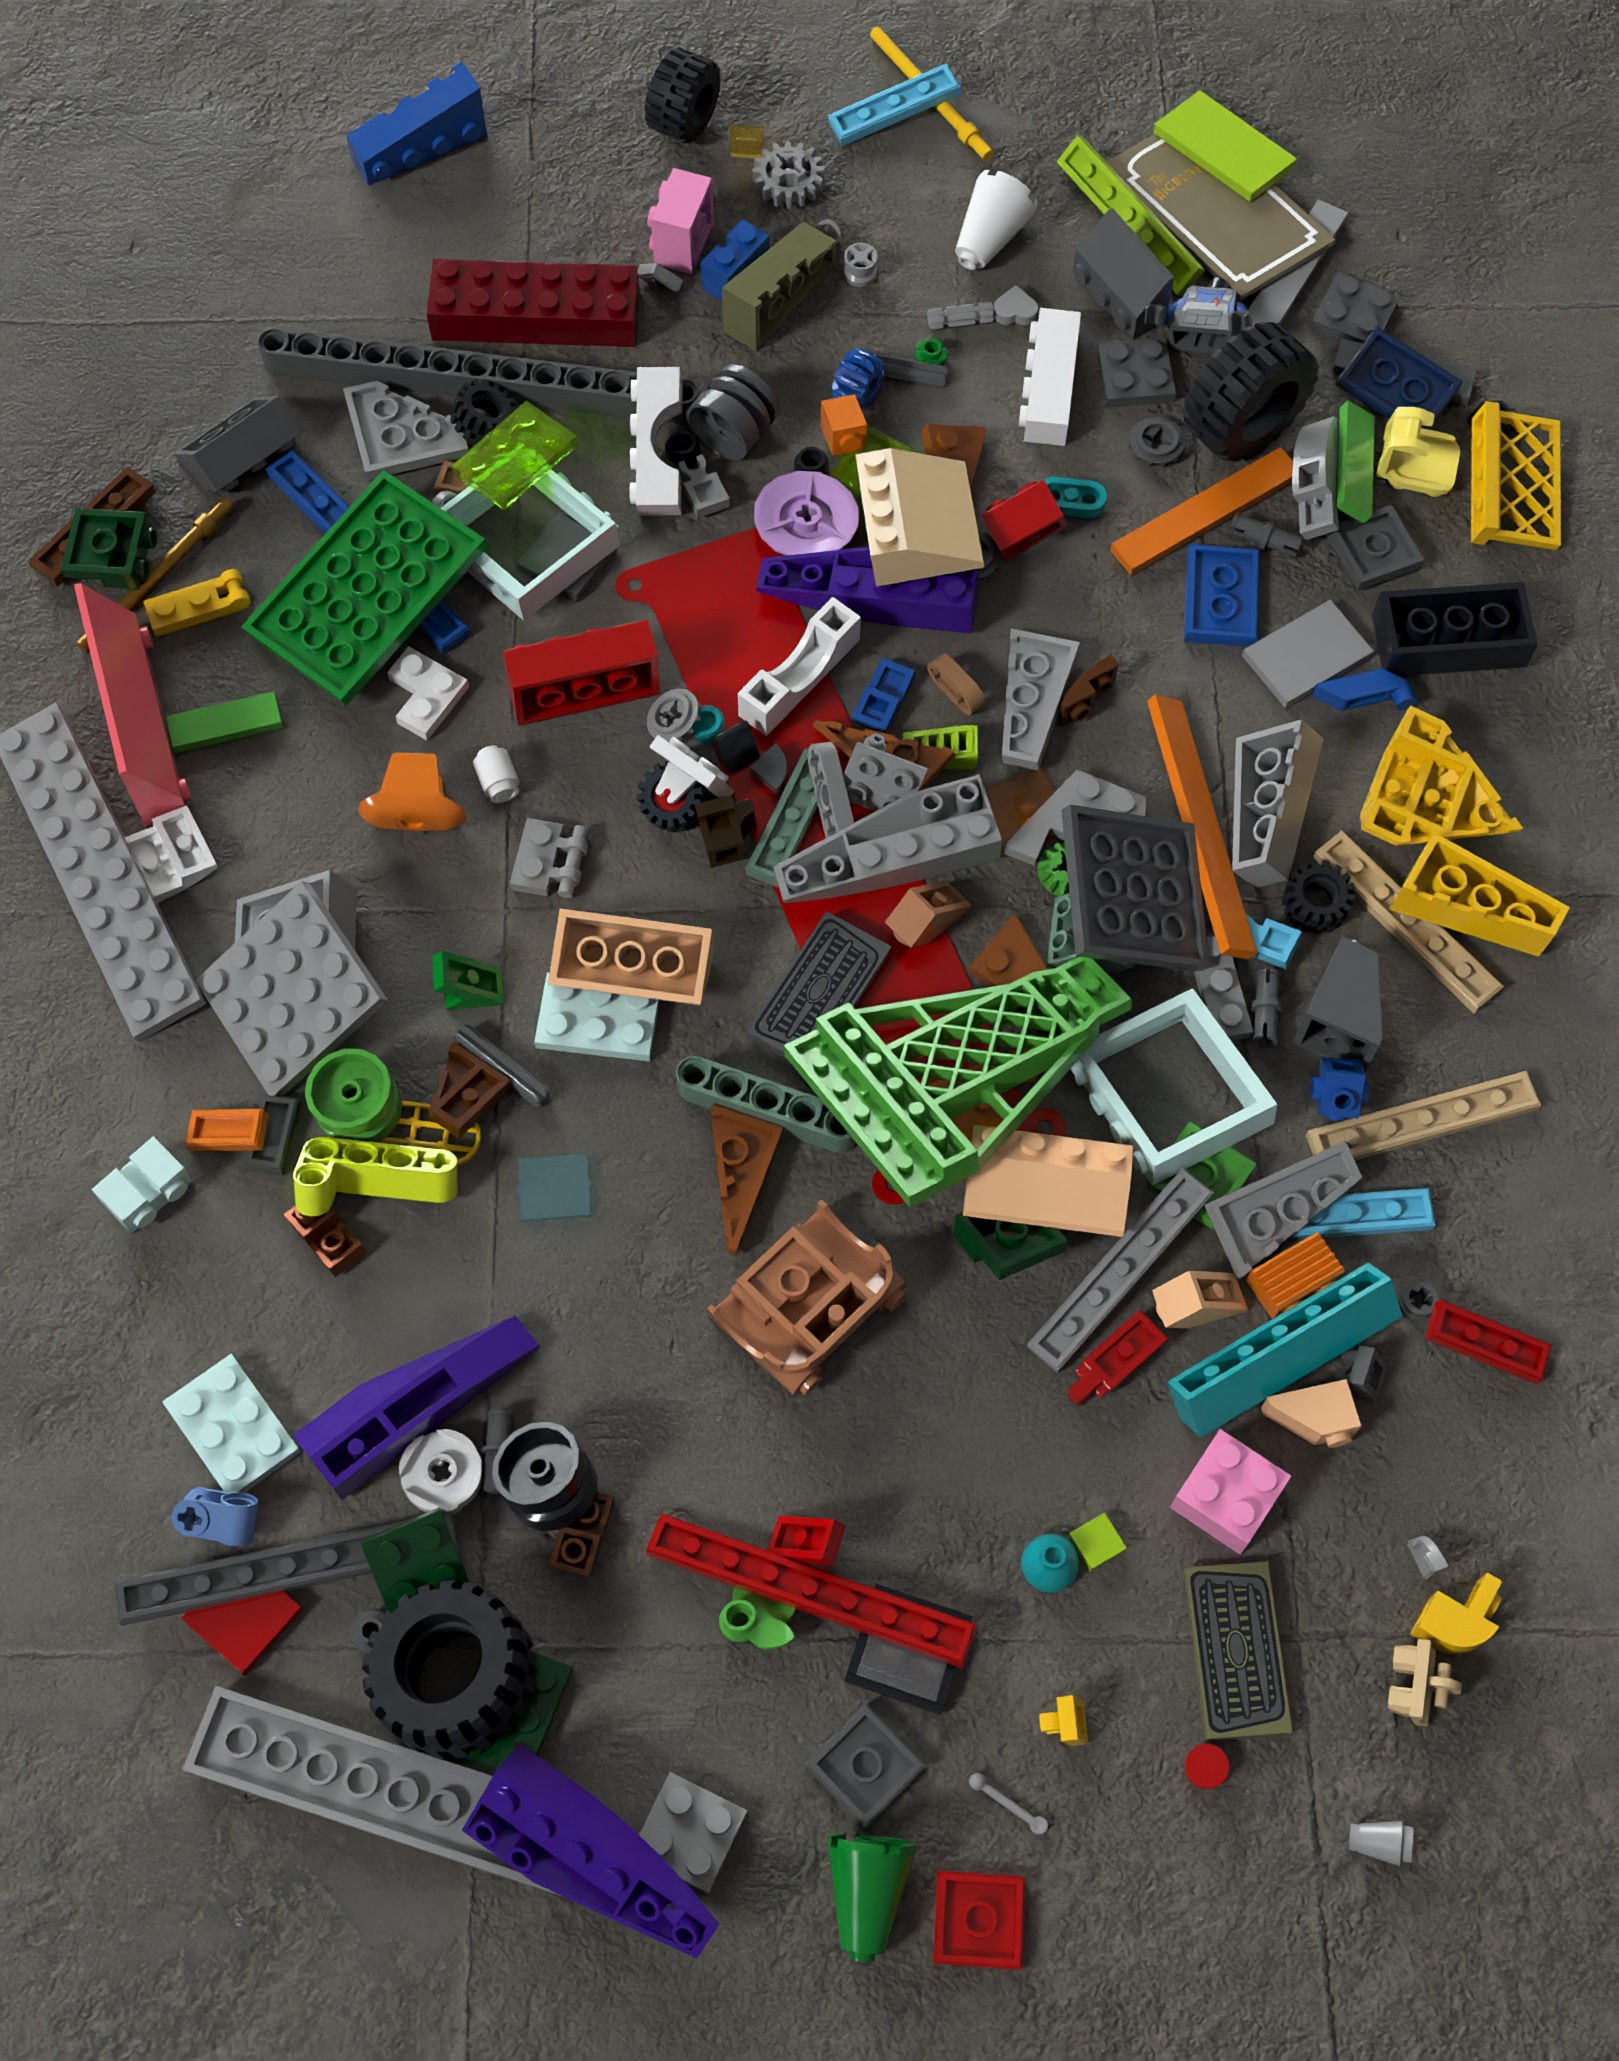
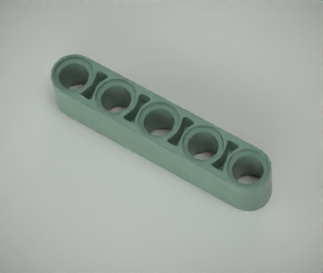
M698 1056L686 1057L677 1066L676 1078L679 1094L690 1103L708 1109L711 1108L712 1104L781 1126L783 1127V1135L832 1152L845 1153L856 1145L855 1140L849 1133L845 1135L833 1133L831 1129L836 1125H841V1123L819 1097ZM690 1075H700L704 1078L698 1084H689L685 1081ZM728 1087H735L740 1090V1093L733 1097H727L721 1092ZM767 1099L777 1104L769 1110L758 1106L759 1102ZM808 1112L814 1118L809 1122H799L794 1117L798 1113Z

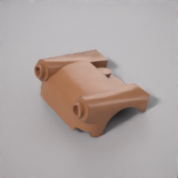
M821 1199L817 1203L816 1213L802 1226L798 1224L786 1232L736 1280V1284L730 1288L731 1294L716 1308L711 1304L707 1308L710 1320L793 1396L801 1392L807 1396L822 1380V1377L818 1375L821 1370L819 1365L875 1310L878 1309L882 1312L888 1309L892 1312L898 1308L907 1297V1293L904 1292L907 1283L893 1268L892 1258L880 1243L875 1248L865 1244L841 1223L829 1206Z

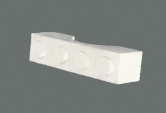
M637 367V380H631L632 402L637 401V414H631L630 416L631 436H636V448L630 449L631 470H636V482L630 483V504H636L639 516L681 515L682 481L679 470L666 465L654 452V442L660 428L669 419L682 414L683 379L680 367Z
M832 597L809 620L801 641L791 655L772 671L765 672L761 669L738 693V716L743 720H747L751 726L767 736L859 642L861 617Z

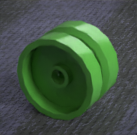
M342 1049L328 1054L314 1066L306 1082L305 1098L308 1109L328 1137L380 1143L393 1132L401 1118L403 1102L395 1081L383 1062L376 1055L363 1049Z

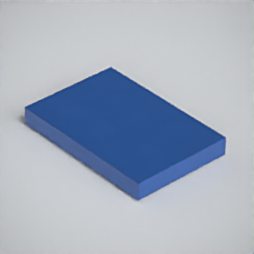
M1198 544L1188 545L1184 642L1249 647L1258 641L1260 549Z

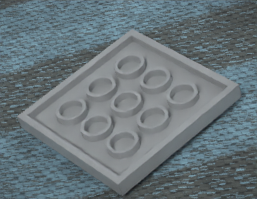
M303 881L297 884L195 980L263 1088L270 1096H284L313 1070L319 1061L334 1051L388 1001L310 883Z

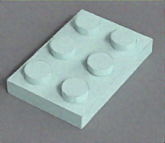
M547 972L534 1041L536 1048L650 1062L660 1000L548 985L549 972Z
M232 1354L162 1401L225 1492H247L301 1453Z

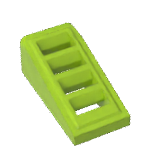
M962 725L903 733V740L912 739L927 746L929 744H936V748L940 749L944 747V744H951V750L954 751L956 756L944 769L976 770L977 725ZM959 745H966V750L959 751Z

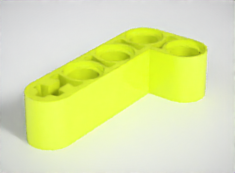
M331 1137L313 1138L304 1145L293 1173L296 1209L306 1216L322 1215L331 1208L337 1192L444 1203L452 1200L458 1194L457 1158L452 1152L443 1149Z

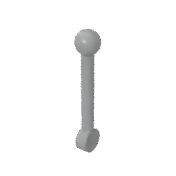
M974 1773L970 1776L969 1784L972 1789L984 1791L1030 1824V1829L1034 1834L1041 1835L1047 1831L1048 1823L1045 1818L1041 1816L1033 1817L987 1784L982 1774Z

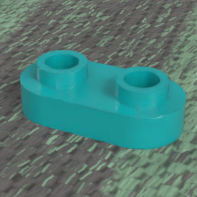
M1063 477L1043 479L1053 497L1058 500L1056 503L1064 516L1094 518L1104 511L1107 492L1100 483L1091 480ZM1087 501L1091 502L1092 504H1084L1083 502Z

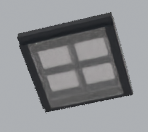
M879 1584L875 1585L874 1589L971 1622V1615ZM860 1632L844 1682L942 1715L956 1666Z

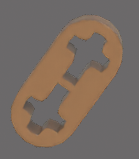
M942 653L928 663L927 668L932 680L964 714L971 715L985 705V697L980 687L948 654Z

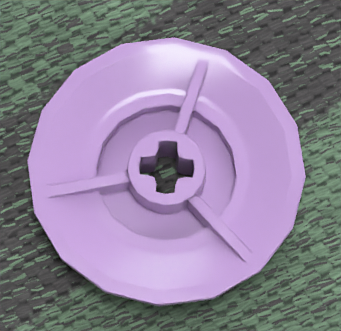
M795 471L778 476L763 487L755 502L754 523L761 539L773 550L785 556L842 550L851 542L858 529L859 508L852 493L837 479L820 472ZM803 517H807L809 522H805Z

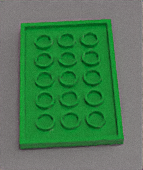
M383 470L241 628L255 641L344 706H347L484 553L489 545L485 538Z

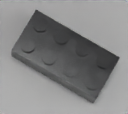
M1524 582L1382 591L1372 613L1382 669L1397 676L1527 667L1538 645Z

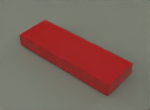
M1441 1299L1434 1303L1425 1340L1534 1384H1538L1543 1380L1552 1345Z

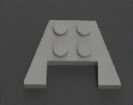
M1076 770L1006 843L1003 854L1034 866L1047 835L1064 840L1061 811L1063 808L1071 804L1146 816V797Z

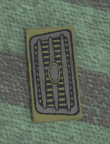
M1268 1561L1185 1567L1183 1574L1205 1741L1292 1734Z

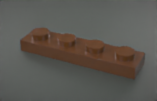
M127 466L83 508L136 512L156 491L152 483ZM73 518L28 560L33 570L57 587L66 579L61 572V566Z

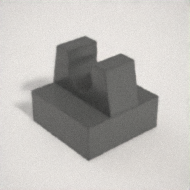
M1359 1346L1358 1351L1343 1352L1342 1360L1346 1365L1353 1368L1349 1374L1337 1373L1334 1381L1347 1379L1351 1392L1358 1394L1363 1400L1377 1402L1388 1367L1387 1363L1378 1351L1372 1347Z

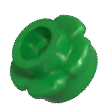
M938 339L922 340L916 345L917 351L914 353V357L918 362L943 366L948 358V350L944 348V343Z

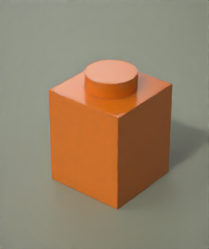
M855 394L821 401L820 426L832 456L866 449L867 423Z

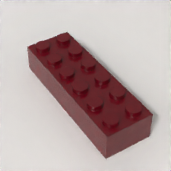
M433 259L427 306V319L432 341L636 347L640 300L638 265Z

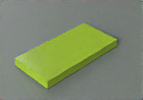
M1200 90L1154 124V134L1249 202L1253 201L1296 168V157Z

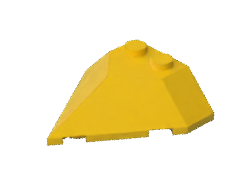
M1410 705L1381 758L1360 813L1361 830L1398 846L1428 842L1433 833L1451 840L1521 832L1524 828L1516 817L1510 818L1499 803L1502 798L1467 751L1462 753L1450 737L1452 731L1445 721Z

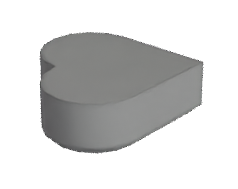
M1017 285L999 297L993 306L995 321L1003 325H1010L1014 322L1024 326L1030 325L1031 321H1035L1037 318V303Z

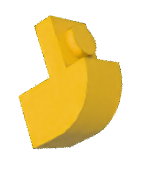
M1487 1572L1477 1580L1464 1606L1440 1591L1435 1592L1427 1600L1410 1635L1416 1639L1431 1640L1432 1648L1446 1654H1464L1476 1649L1491 1638L1499 1628V1626L1487 1620L1484 1616L1490 1619L1497 1610L1502 1597L1496 1593L1502 1581Z

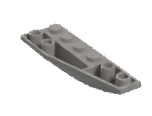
M979 774L907 794L773 867L784 903L819 900L903 885L1000 859L1002 838Z

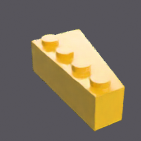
M1433 833L1420 853L1389 910L1538 957L1554 938L1570 909L1569 906L1436 833Z

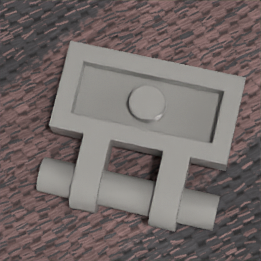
M527 818L510 880L511 890L548 896L550 885L553 883L560 885L558 890L559 896L571 898L575 886H578L582 873L579 868L582 857L587 855L589 829L582 825H576L572 837L563 838V824ZM558 854L567 855L565 866L561 868L555 867Z

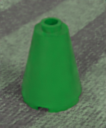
M846 1833L830 1834L828 1837V1850L840 1948L849 1951L848 1958L851 1960L874 1962L875 1954L885 1953L916 1854V1843L906 1844V1840L868 1834H859V1837H855V1841L846 1840Z

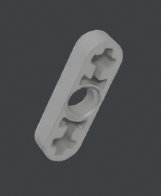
M832 742L811 744L808 749V766L826 838L854 823L838 753Z

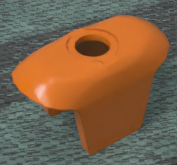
M393 753L381 790L377 794L361 801L358 806L360 816L366 822L379 829L450 831L460 827L467 820V815L460 805L444 796L443 780L439 776L438 761L435 754Z

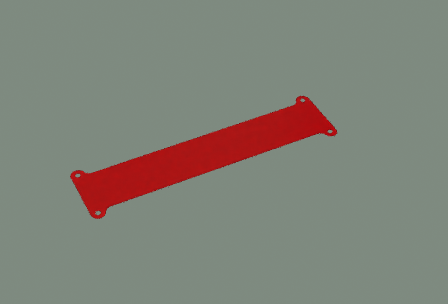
M756 527L627 569L617 577L615 582V588L620 597L627 601L646 603L653 609L688 691L696 697L701 706L711 705L721 711L726 721V730L745 721L738 716V693L761 669L769 672L780 666L795 650L807 628L797 604L757 592L756 586L763 558L778 557L783 554L776 552L763 541ZM632 579H638L641 581L642 587L637 591L630 590L628 582ZM828 673L767 736L750 725L760 757L774 744H777L782 749L786 757L787 775L785 784L777 795L750 773V766L752 764L730 774L718 759L724 774L729 777L727 780L729 786L735 791L733 795L736 802L751 798L757 828L750 831V835L755 846H757L804 749H809L811 744L829 742L814 729V722L816 720L822 722L833 721L842 723L844 727L853 728ZM714 742L711 744L716 754V747ZM836 748L842 774H844L850 759ZM849 802L854 823L875 812ZM819 809L797 854L826 839ZM923 880L858 894L784 903L779 888L773 886L800 950L826 911L892 946L891 954L855 1009L973 990L946 930L930 943L910 948L899 942L893 934L894 931L885 923L910 888L925 885ZM952 1012L930 1015L933 1021H936ZM913 1018L870 1025L886 1045L921 1028ZM989 1023L977 1028L992 1030ZM955 1039L945 1045L961 1047L962 1040ZM970 1041L968 1048L988 1051L990 1044ZM997 1045L995 1052L1002 1053L999 1045ZM921 1056L911 1062L927 1064L929 1057ZM937 1058L935 1065L955 1068L956 1060ZM964 1062L962 1069H968L977 1065V1063ZM914 1076L921 1085L923 1077ZM930 1079V1083H929V1084L934 1083V1082L939 1081V1080H938V1079ZM1018 1086L999 1094L1011 1108H1015L1023 1099ZM1035 1108L1016 1129L1017 1131L1039 1133L1037 1130L1038 1123L1048 1121L1053 1127L1052 1132L1048 1135L1065 1137L1066 1123L1063 1117L1053 1109ZM877 1170L872 1179V1189L876 1197L882 1202L892 1205L905 1202L897 1191L887 1189V1179Z

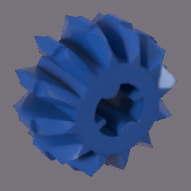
M854 348L846 353L844 360L839 363V368L834 374L835 380L832 383L833 398L855 394L861 411L866 406L868 407L872 403L873 397L877 396V391L882 385L881 379L884 376L883 360L865 349Z

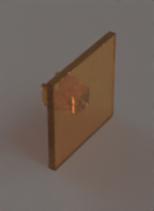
M1040 767L1039 770L1028 771L985 790L1002 838L1003 850L1012 836L1054 794ZM1047 835L1046 840L1054 836Z

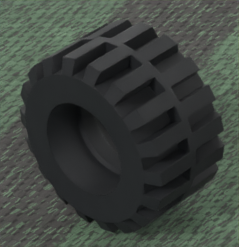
M681 47L674 48L669 54L667 53L658 65L647 91L645 101V121L647 126L684 144H689L697 139L710 121L718 101L721 84L718 64Z

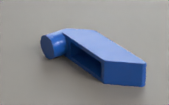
M1382 668L1317 683L1313 692L1315 699L1340 711L1392 699L1397 710H1406L1410 705L1414 706L1418 702L1409 682Z

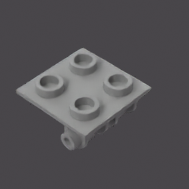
M874 733L865 739L864 744L856 743L843 774L849 802L872 811H877L907 794L917 792L928 768L886 753L885 738L880 734Z

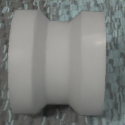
M862 242L849 246L844 254L845 280L855 287H867L877 277V251L873 246Z

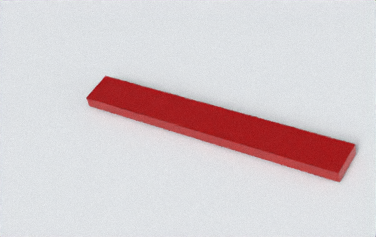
M661 1513L645 1550L647 1556L962 1669L977 1629L976 1624L663 1513Z

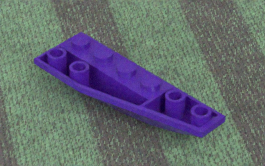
M862 547L763 558L756 589L757 592L816 610H820L834 597L858 614L863 621L901 627L972 633L978 600L980 568L876 587L870 548Z
M514 1315L360 1384L295 1433L293 1437L339 1498L343 1500L402 1455L414 1439L421 1435L426 1436L533 1354L540 1346Z
M520 1743L495 1771L462 1829L464 1833L532 1882L694 1958H698L719 1926V1923L690 1887L627 1823L592 1794Z

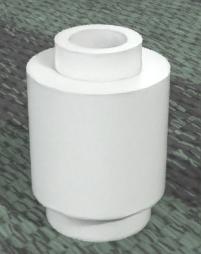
M495 745L481 749L473 760V766L484 794L490 797L493 803H504L515 798L519 794L518 785L520 781L508 751Z

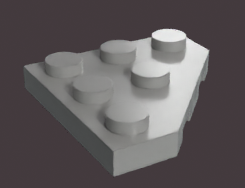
M379 381L343 388L367 480L375 479L383 470L392 475L443 463L444 460L452 461L470 457L467 442L462 438L464 432L457 433L455 431L456 424H451L450 415L444 417L432 411L431 406L408 395L402 397L390 391L389 386Z

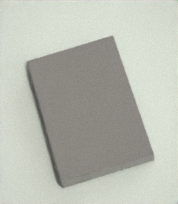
M1328 600L1245 648L1242 657L1286 709L1313 693L1317 683L1337 679L1371 659L1374 651L1335 604Z

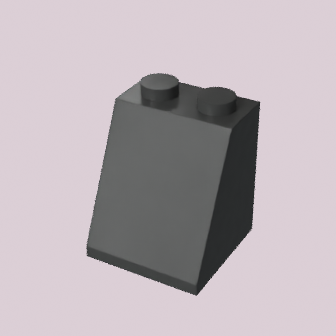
M1341 937L1293 1044L1321 1057L1361 1060L1366 1073L1383 1039L1378 952L1370 949L1362 941Z

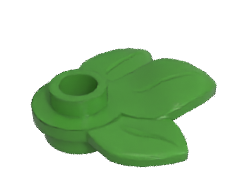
M734 1587L732 1601L720 1613L719 1626L722 1634L731 1641L745 1642L749 1640L758 1648L768 1650L782 1648L795 1639L793 1631L786 1623L793 1617L796 1609ZM738 1619H746L748 1621L746 1625L741 1627L733 1625Z

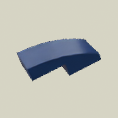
M881 658L870 685H866L852 720L886 733L916 676L915 670Z

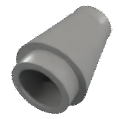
M1403 1821L1351 1823L1350 1851H1357L1360 1854L1400 1866V1862L1411 1863L1413 1827L1403 1826Z

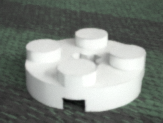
M442 1429L426 1436L421 1435L407 1446L399 1464L401 1485L412 1504L422 1511L429 1512L440 1507L442 1513L451 1511L452 1514H456L462 1507L468 1505L479 1492L483 1481L482 1459L473 1442L457 1431ZM444 1462H448L450 1464L448 1470L452 1473L448 1479L443 1478L440 1482L434 1481L435 1474L431 1471V1468L434 1465L441 1467Z

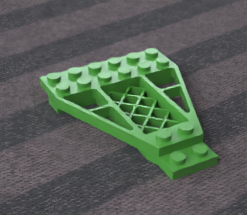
M1076 957L1054 969L1032 972L1010 984L855 1009L850 1003H846L816 1018V1030L783 1045L784 1054L907 1205L912 1207L979 1172L1099 1037V1026L1131 1010L1132 999L1092 958ZM1024 1007L1027 1010V1014L1013 1013L1011 1011ZM952 1012L936 1021H933L930 1015ZM913 1018L921 1028L886 1045L870 1025ZM987 1023L995 1024L994 1031L977 1029ZM1002 1025L1022 1027V1033L1001 1032ZM1030 1029L1044 1030L1048 1032L1049 1038L1028 1036ZM955 1039L962 1040L961 1047L945 1045ZM970 1041L990 1044L988 1051L969 1049L968 1046ZM997 1045L1015 1047L1017 1052L1016 1055L995 1052ZM1024 1049H1030V1051L1024 1053ZM921 1056L929 1057L927 1064L911 1062ZM936 1059L956 1060L955 1068L935 1065ZM964 1062L984 1064L982 1072L965 1070L962 1067ZM991 1066H998V1067H996V1068L990 1070V1069H991ZM1048 1070L1015 1108H1011L999 1095ZM914 1076L923 1077L921 1085ZM930 1079L951 1081L949 1089L929 1086ZM958 1082H960V1083H965V1084H963V1085L957 1087ZM986 1103L998 1113L1003 1121L983 1144L976 1149L951 1119L980 1104Z

